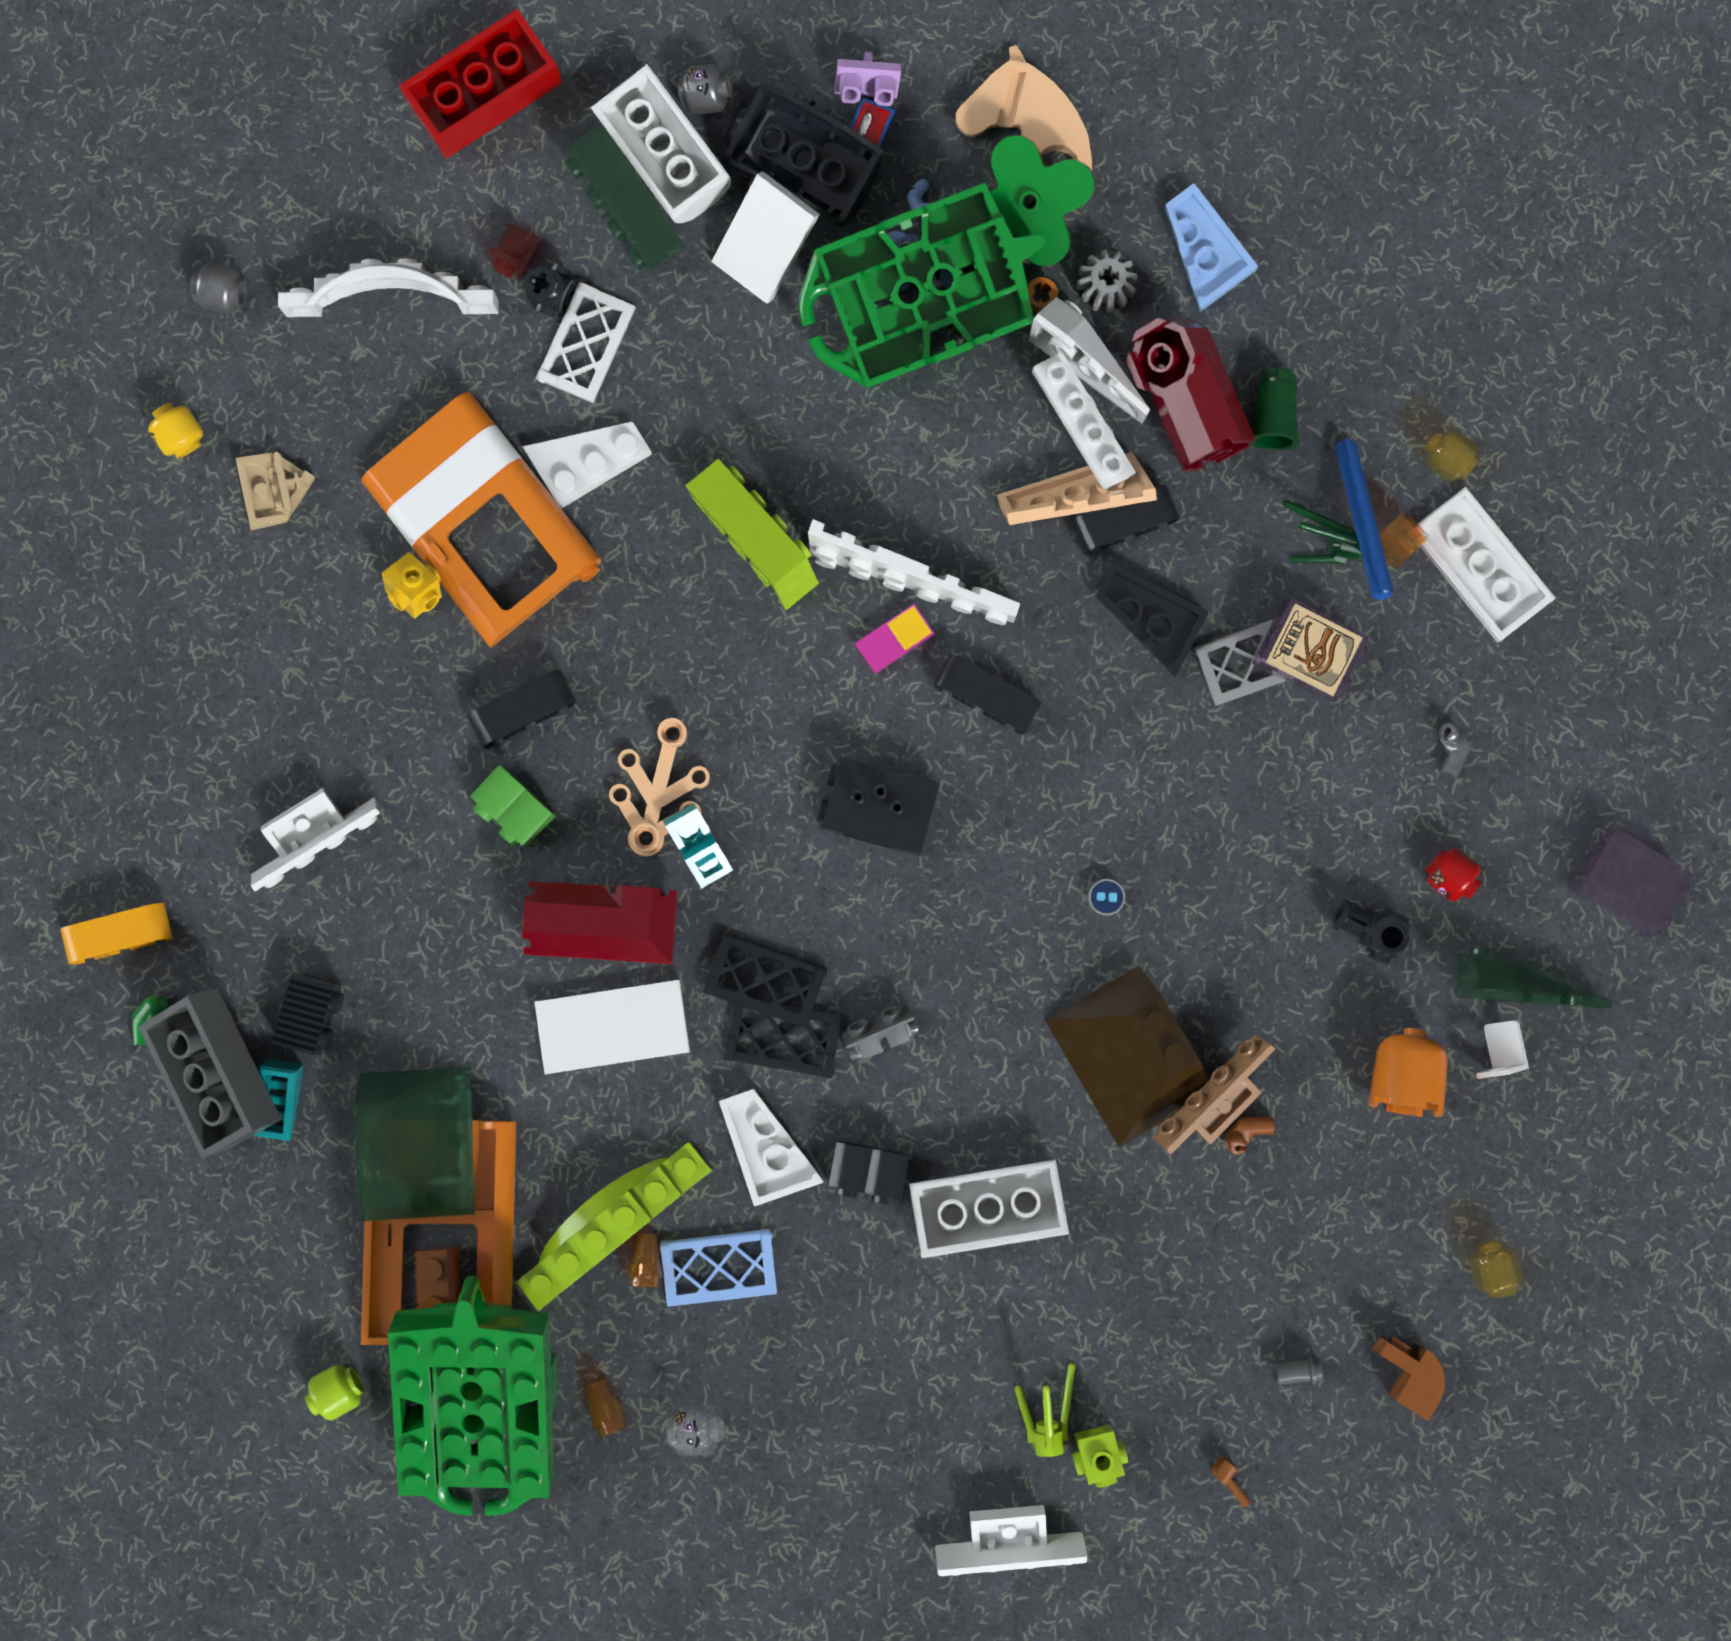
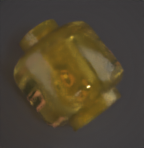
M1454 428L1447 430L1443 435L1436 432L1424 448V450L1429 452L1425 461L1426 466L1448 482H1454L1458 478L1463 481L1480 460V457L1476 455L1478 445Z
M1499 1240L1478 1245L1480 1252L1473 1254L1469 1260L1477 1290L1488 1293L1489 1298H1501L1517 1293V1287L1524 1280L1517 1251L1509 1246H1501Z

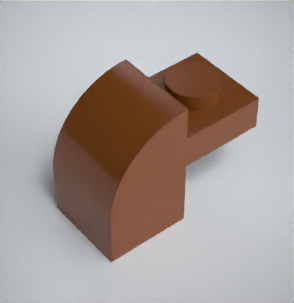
M1379 1337L1372 1350L1403 1369L1388 1395L1429 1421L1441 1401L1445 1389V1375L1439 1360L1432 1352L1419 1344L1412 1356H1409L1412 1348L1395 1337H1392L1390 1342Z

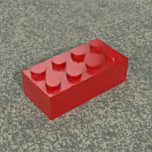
M516 9L400 84L399 88L406 103L446 160L561 85L562 80L556 63L520 11Z

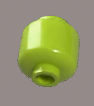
M335 1364L309 1380V1394L305 1396V1401L313 1415L320 1414L323 1418L332 1421L359 1406L361 1394L364 1393L365 1389L359 1374L353 1367L347 1368L342 1364Z

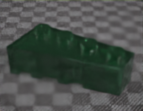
M602 124L566 148L564 161L572 176L576 180L579 179L586 188L585 194L597 211L601 209L609 221L606 224L618 241L623 239L629 247L630 251L627 255L638 271L644 268L649 275L684 250L685 245Z

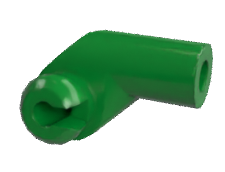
M155 995L145 997L132 1015L133 1045H146L138 1026L169 1008L168 1000L165 997H155Z

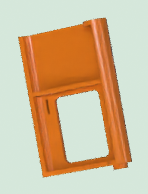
M368 1120L361 1345H388V1331L396 1311L402 1310L404 1229L408 1224H472L476 1226L478 1231L476 1277L479 1279L485 1301L488 1303L511 1305L512 1309L516 1121Z

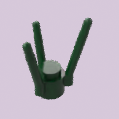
M1289 501L1283 503L1285 508L1332 529L1329 530L1313 524L1299 522L1298 527L1300 529L1330 538L1328 550L1333 551L1334 554L1291 556L1289 559L1291 563H1336L1345 565L1347 559L1358 560L1361 551L1356 531L1353 530V527L1339 524Z

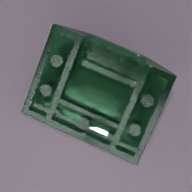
M471 1067L360 1073L355 1099V1181L362 1222L475 1215Z

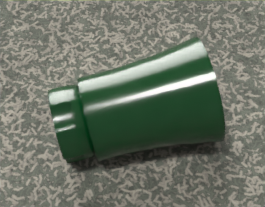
M1277 368L1267 369L1261 373L1257 392L1255 419L1252 428L1255 440L1250 442L1255 448L1285 451L1296 448L1300 444L1297 424L1298 388L1295 385L1296 375L1292 373V370Z

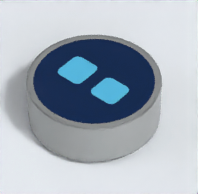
M1103 879L1096 882L1088 892L1089 906L1095 913L1102 916H1110L1117 913L1125 902V893L1122 886L1111 879Z

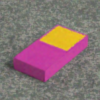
M913 604L856 642L855 647L872 672L877 674L934 636V632L915 604Z

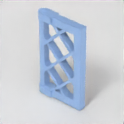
M770 1228L660 1241L659 1249L662 1257L667 1307L777 1294L771 1240L773 1235ZM760 1240L762 1252L755 1260L738 1245L742 1242ZM729 1244L732 1247L719 1264L702 1251L707 1246ZM692 1248L695 1253L685 1266L681 1268L673 1260V1250ZM734 1250L752 1263L740 1280L736 1279L722 1267ZM698 1254L715 1267V1270L703 1285L685 1271ZM761 1258L763 1259V1266L758 1263ZM755 1266L764 1273L765 1284L753 1286L742 1284ZM675 1269L679 1272L676 1277H675ZM718 1271L736 1284L733 1288L709 1291L706 1288ZM683 1275L700 1289L697 1292L677 1294L676 1282Z

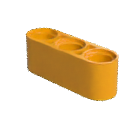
M165 903L150 904L60 929L68 965L85 963L84 959L95 958L97 960L120 954V950L130 948L131 951L154 945L157 940L165 939V941L173 939Z

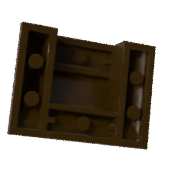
M1140 966L1133 968L1045 1020L1118 1147L1123 1146L1174 1116L1185 1105L1187 1098L1192 1093L1199 1091L1209 1081L1200 1059L1164 998Z

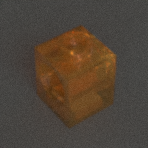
M1405 511L1379 534L1387 567L1390 565L1396 570L1430 536Z

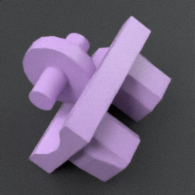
M867 51L864 53L863 61L838 59L834 94H840L843 103L855 104L860 101L861 96L874 97V102L880 106H891L894 98L897 99L901 64L872 62V52Z

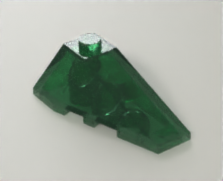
M1469 947V954H1458L1456 998L1612 1008V1000L1507 957L1491 955V948Z

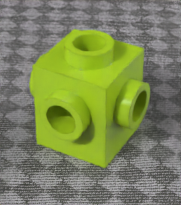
M1110 1424L1074 1433L1078 1452L1072 1453L1075 1469L1078 1476L1084 1474L1088 1485L1095 1484L1096 1487H1107L1117 1483L1118 1477L1125 1476L1122 1464L1129 1463L1123 1440L1116 1442L1115 1434ZM1104 1455L1102 1460L1096 1461L1099 1456Z

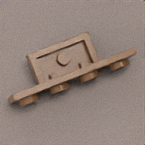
M1256 1034L1251 1039L1244 1041L1238 1047L1237 1053L1225 1065L1218 1067L1212 1073L1211 1079L1199 1091L1192 1093L1185 1101V1105L1173 1117L1168 1118L1161 1124L1159 1131L1152 1137L1155 1142L1172 1154L1196 1131L1211 1145L1261 1094L1260 1090L1250 1081L1248 1076L1275 1048Z

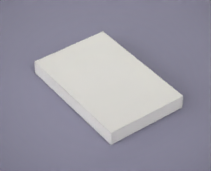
M762 171L756 175L711 262L768 304L775 297L820 214Z

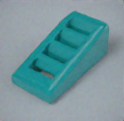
M267 1059L260 1066L259 1074L273 1103L285 1106V1111H278L281 1119L284 1120L283 1127L271 1125L254 1136L285 1141L292 1139L303 1073L302 1063ZM272 1077H285L288 1078V1081L272 1079ZM270 1089L286 1090V1096L270 1094Z

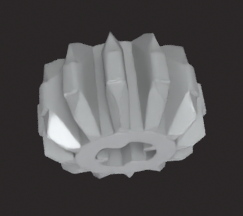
M1106 249L1101 251L1100 260L1091 254L1087 259L1088 266H1080L1078 274L1082 278L1077 281L1076 286L1077 289L1085 291L1081 297L1083 302L1094 299L1092 307L1094 311L1100 308L1101 303H1105V309L1108 313L1113 311L1114 302L1119 307L1124 308L1127 304L1126 297H1133L1136 289L1133 284L1137 282L1138 276L1136 273L1129 272L1133 266L1131 260L1124 263L1120 262L1122 256L1120 251L1114 255L1113 259L1109 258ZM1108 276L1109 282H1113L1112 286H1107L1106 281L1101 280L1102 277Z

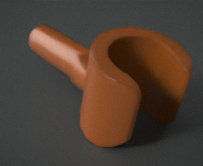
M1220 1456L1212 1466L1213 1475L1231 1490L1243 1507H1247L1251 1503L1250 1500L1232 1479L1239 1469L1226 1458Z

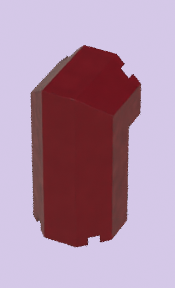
M1157 318L1135 331L1132 342H1135L1133 352L1128 353L1127 365L1137 388L1150 392L1182 471L1201 470L1205 468L1204 460L1205 462L1216 460L1218 463L1247 449L1250 446L1249 443L1253 442L1255 438L1209 329L1193 319Z
M529 881L528 888L535 891L534 895H526L524 901L522 938L530 940V947H523L524 955L674 965L679 891L669 889L668 897H666V892H660L661 888L616 886V893H614L615 888L611 886Z

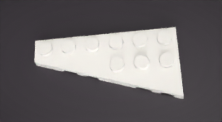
M814 519L812 520L808 531L810 553L812 557L816 558V564L829 569H835L836 564L849 568L850 575L862 580H869L870 576L884 580L883 585L892 590L902 592L904 587L918 591L917 597L929 602L937 603L938 598L952 602L951 608L962 613L971 614L972 610L985 613V619L995 624L1006 625L1007 621L1014 623L1020 603L980 587H972V590L969 591L965 589V584L959 581L960 579L949 574L945 576L939 575L938 577L932 576L929 572L930 567L877 545H870L868 549L861 547L862 542L855 539L856 536L846 532L831 535L823 531L825 524Z

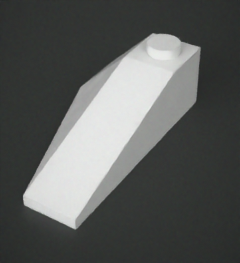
M1056 297L1034 318L1029 341L1050 357L1063 352L1080 379L1142 424L1150 408L1089 322L1082 316V311L1074 303L1068 300L1063 302Z

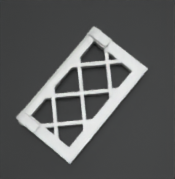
M579 282L536 379L541 383H546L594 403L636 307ZM583 297L595 302L596 310L580 316L576 315ZM611 309L622 313L613 330H609L603 312ZM599 314L606 332L586 339L580 321ZM576 323L583 341L563 348L562 344L570 326ZM609 337V343L601 360L595 362L588 344ZM585 346L592 364L572 371L565 353ZM562 355L569 373L561 376L550 373L556 358ZM595 369V374L588 389L577 384L574 376Z

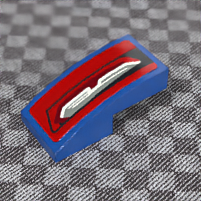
M862 98L850 128L881 148L890 130L896 110L880 106L873 101Z

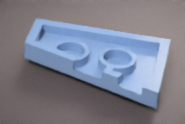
M1194 183L1165 204V212L1199 312H1201L1254 273L1258 265Z

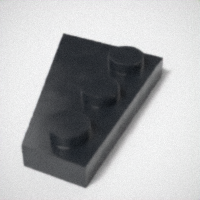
M1112 563L1095 596L1174 677L1178 674L1209 611L1115 563Z

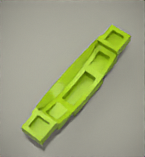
M689 1141L671 1157L654 1160L621 1176L588 1199L568 1217L546 1244L540 1255L539 1263L516 1281V1284L538 1311L541 1310L711 1172L712 1169Z

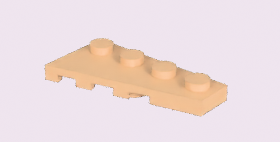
M1129 452L1125 455L1136 474L1107 490L1102 489L1090 467L1085 466L998 494L997 497L1008 524L1013 525L1157 500L1156 490L1133 452Z

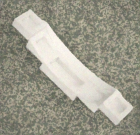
M408 258L399 259L396 263H383L376 259H365L361 261V264H350V270L342 274L331 273L327 274L325 278H314V292L306 288H292L290 292L278 293V307L286 317H321L323 307L341 298L364 291L386 288L414 289L446 297L456 302L463 314H498V298L494 290H489L488 287L482 285H472L467 290H463L458 276L448 272H435L432 274L426 271L422 263Z

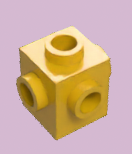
M410 552L382 572L385 592L388 594L391 603L399 611L406 610L414 619L422 612L432 610L439 602V599L442 598L439 584L441 578L437 571L429 564L424 566Z

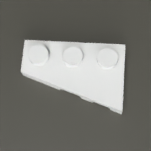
M633 422L523 446L561 509L652 454Z
M755 1089L719 1101L754 1207L824 1182Z

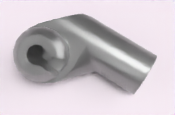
M1446 723L1439 730L1440 741L1447 753L1440 771L1453 778H1458L1470 751V745L1460 726L1454 723Z

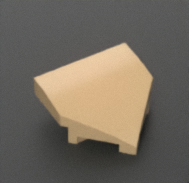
M277 451L274 454L265 453L236 458L250 530L286 523L315 480V476L306 470L302 471L281 457V454Z

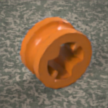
M1045 277L1036 278L1027 286L1031 308L1038 313L1058 295L1055 283ZM1040 287V291L1046 288L1049 291L1047 302L1042 303V299H1040V302H1037L1033 299L1036 288Z

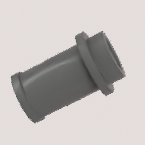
M1307 1355V1359L1274 1362L1278 1386L1311 1382L1312 1385H1316V1381L1323 1380L1320 1358H1312V1355Z

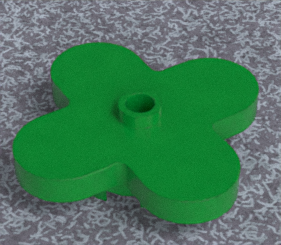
M1021 135L1006 137L996 145L992 153L991 165L998 187L990 191L1012 235L1017 237L1041 235L1044 237V247L1028 257V259L1039 266L1054 265L1067 255L1071 245V236L1064 216L1066 213L1082 207L1091 199L1095 189L1093 172L1085 163L1075 159L1064 160L1049 167L1045 166L1037 145L1031 139ZM1028 194L1036 198L1034 208H1027L1024 204V198Z

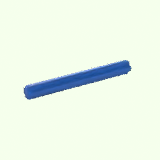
M1350 438L1336 443L1335 451L1371 596L1381 601L1393 595V587L1357 445Z

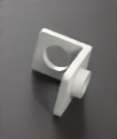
M1512 1020L1484 1026L1492 1068L1476 1073L1477 1079L1509 1075L1529 1069L1519 1021Z

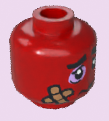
M1452 848L1448 852L1442 849L1425 870L1429 874L1427 878L1428 885L1451 902L1459 900L1462 896L1469 900L1482 884L1477 879L1481 871L1480 865L1457 848Z

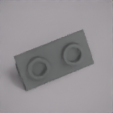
M906 1004L902 1007L899 1005L888 1007L881 1012V1016L872 1020L856 1021L850 1024L846 1031L841 1032V1035L852 1061L856 1059L863 1061L884 1052L879 1041L880 1039L886 1037L890 1048L914 1039L913 1035L919 1033V1030Z

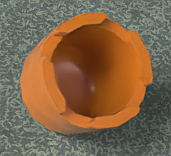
M1404 1028V1034H1394L1385 1038L1379 1044L1376 1052L1368 1105L1375 1108L1378 1107L1379 1102L1387 1104V1112L1422 1117L1423 1110H1433L1434 1117L1444 1116L1448 1058L1443 1046L1436 1040L1426 1038L1427 1031L1416 1028Z

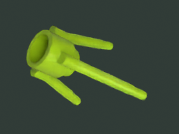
M1069 1363L1060 1426L1058 1421L1052 1420L1049 1386L1045 1385L1042 1389L1044 1421L1037 1422L1036 1428L1034 1427L1022 1387L1020 1385L1015 1386L1018 1404L1027 1429L1028 1443L1034 1444L1035 1455L1053 1457L1064 1453L1063 1441L1069 1440L1068 1421L1074 1384V1363Z

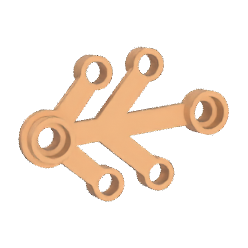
M676 718L665 719L658 727L657 735L662 742V748L653 783L650 782L641 767L640 756L636 751L626 749L618 756L620 767L629 773L647 803L644 819L631 802L632 794L626 785L616 784L609 792L611 802L619 806L631 826L628 834L630 848L636 854L644 857L653 856L658 853L664 845V836L669 834L663 820L658 822L661 809L694 788H704L710 782L708 770L702 766H696L689 771L687 776L667 787L677 747L682 746L687 739L685 725ZM670 728H677L680 731L678 739L671 741L666 737L667 731ZM627 754H633L636 758L635 764L631 767L624 766L623 757ZM696 771H703L706 775L705 781L701 784H696L692 780V776ZM620 788L625 789L627 792V797L622 802L614 799V792ZM686 801L680 806L679 811L695 803L700 813L701 808L694 801ZM644 832H650L653 835V841L649 845H643L640 842V836Z

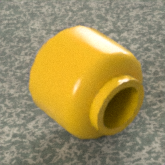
M167 403L152 412L155 419L150 422L148 432L164 455H174L176 459H180L202 445L199 440L203 437V429L187 406L173 407L171 403Z

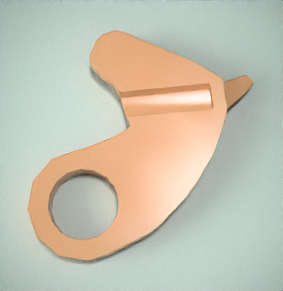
M1016 45L1009 47L1010 60L992 73L957 110L955 124L958 130L965 136L973 138L983 134L989 128H1019L1021 136L1031 139L1037 145L1041 156L1052 151H1061L1070 155L1073 159L1085 163L1092 171L1088 133L1071 101L1054 81L1036 67L1026 63Z

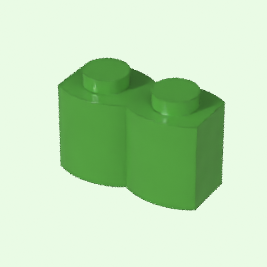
M499 765L470 795L476 802L473 810L488 823L493 818L502 827L498 833L513 847L518 843L528 847L556 817L544 803L502 765Z

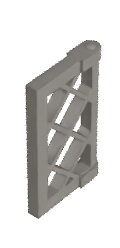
M1290 613L1193 647L1194 656L1198 660L1215 706L1296 678L1258 658L1266 639L1274 643L1277 641L1276 638L1268 635L1270 630L1284 626ZM1256 635L1262 637L1254 656L1235 647L1237 642ZM1225 647L1229 650L1221 667L1211 664L1207 653ZM1232 651L1252 660L1244 678L1224 670ZM1255 662L1275 670L1272 676L1255 682L1247 680ZM1224 674L1241 682V685L1238 688L1222 693L1218 681L1221 675Z

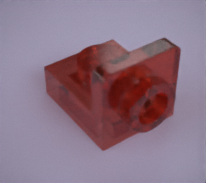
M509 223L497 248L490 247L487 253L493 264L492 268L504 277L512 278L514 274L524 279L542 244V240Z

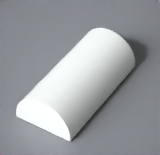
M648 64L590 107L675 223H684L694 219L716 204L728 190L731 183L730 176Z
M1056 1160L909 1184L922 1259L1069 1234Z

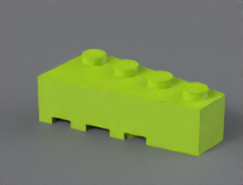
M717 459L685 486L694 502L723 536L725 534L729 536L727 537L728 541L743 560L750 559L749 564L758 575V578L766 587L772 586L779 599L778 602L787 610L819 584L808 560L812 555L801 540L796 539L793 542L786 534L789 529L777 514L771 517L764 510L767 504L755 490L749 493L743 486L745 480L733 465L727 469Z

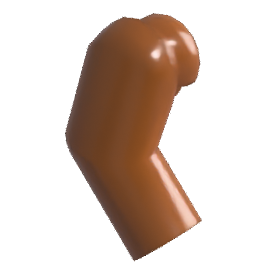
M1273 1116L1241 1117L1237 1119L1226 1133L1225 1146L1234 1155L1245 1153L1247 1150L1246 1145L1254 1135L1274 1134Z

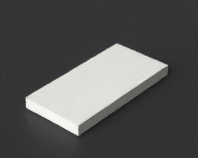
M1466 487L1408 531L1497 643L1555 599V596Z
M680 980L535 1002L544 1074L690 1052Z

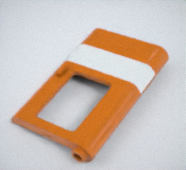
M470 392L463 393L450 401L372 466L361 479L363 485L425 565L429 564L437 571L441 578L439 583L490 648L547 604L570 583L580 579L582 582H587L600 571L598 565L601 562V558ZM497 494H502L557 564L555 573L509 610L501 608L449 540V534Z

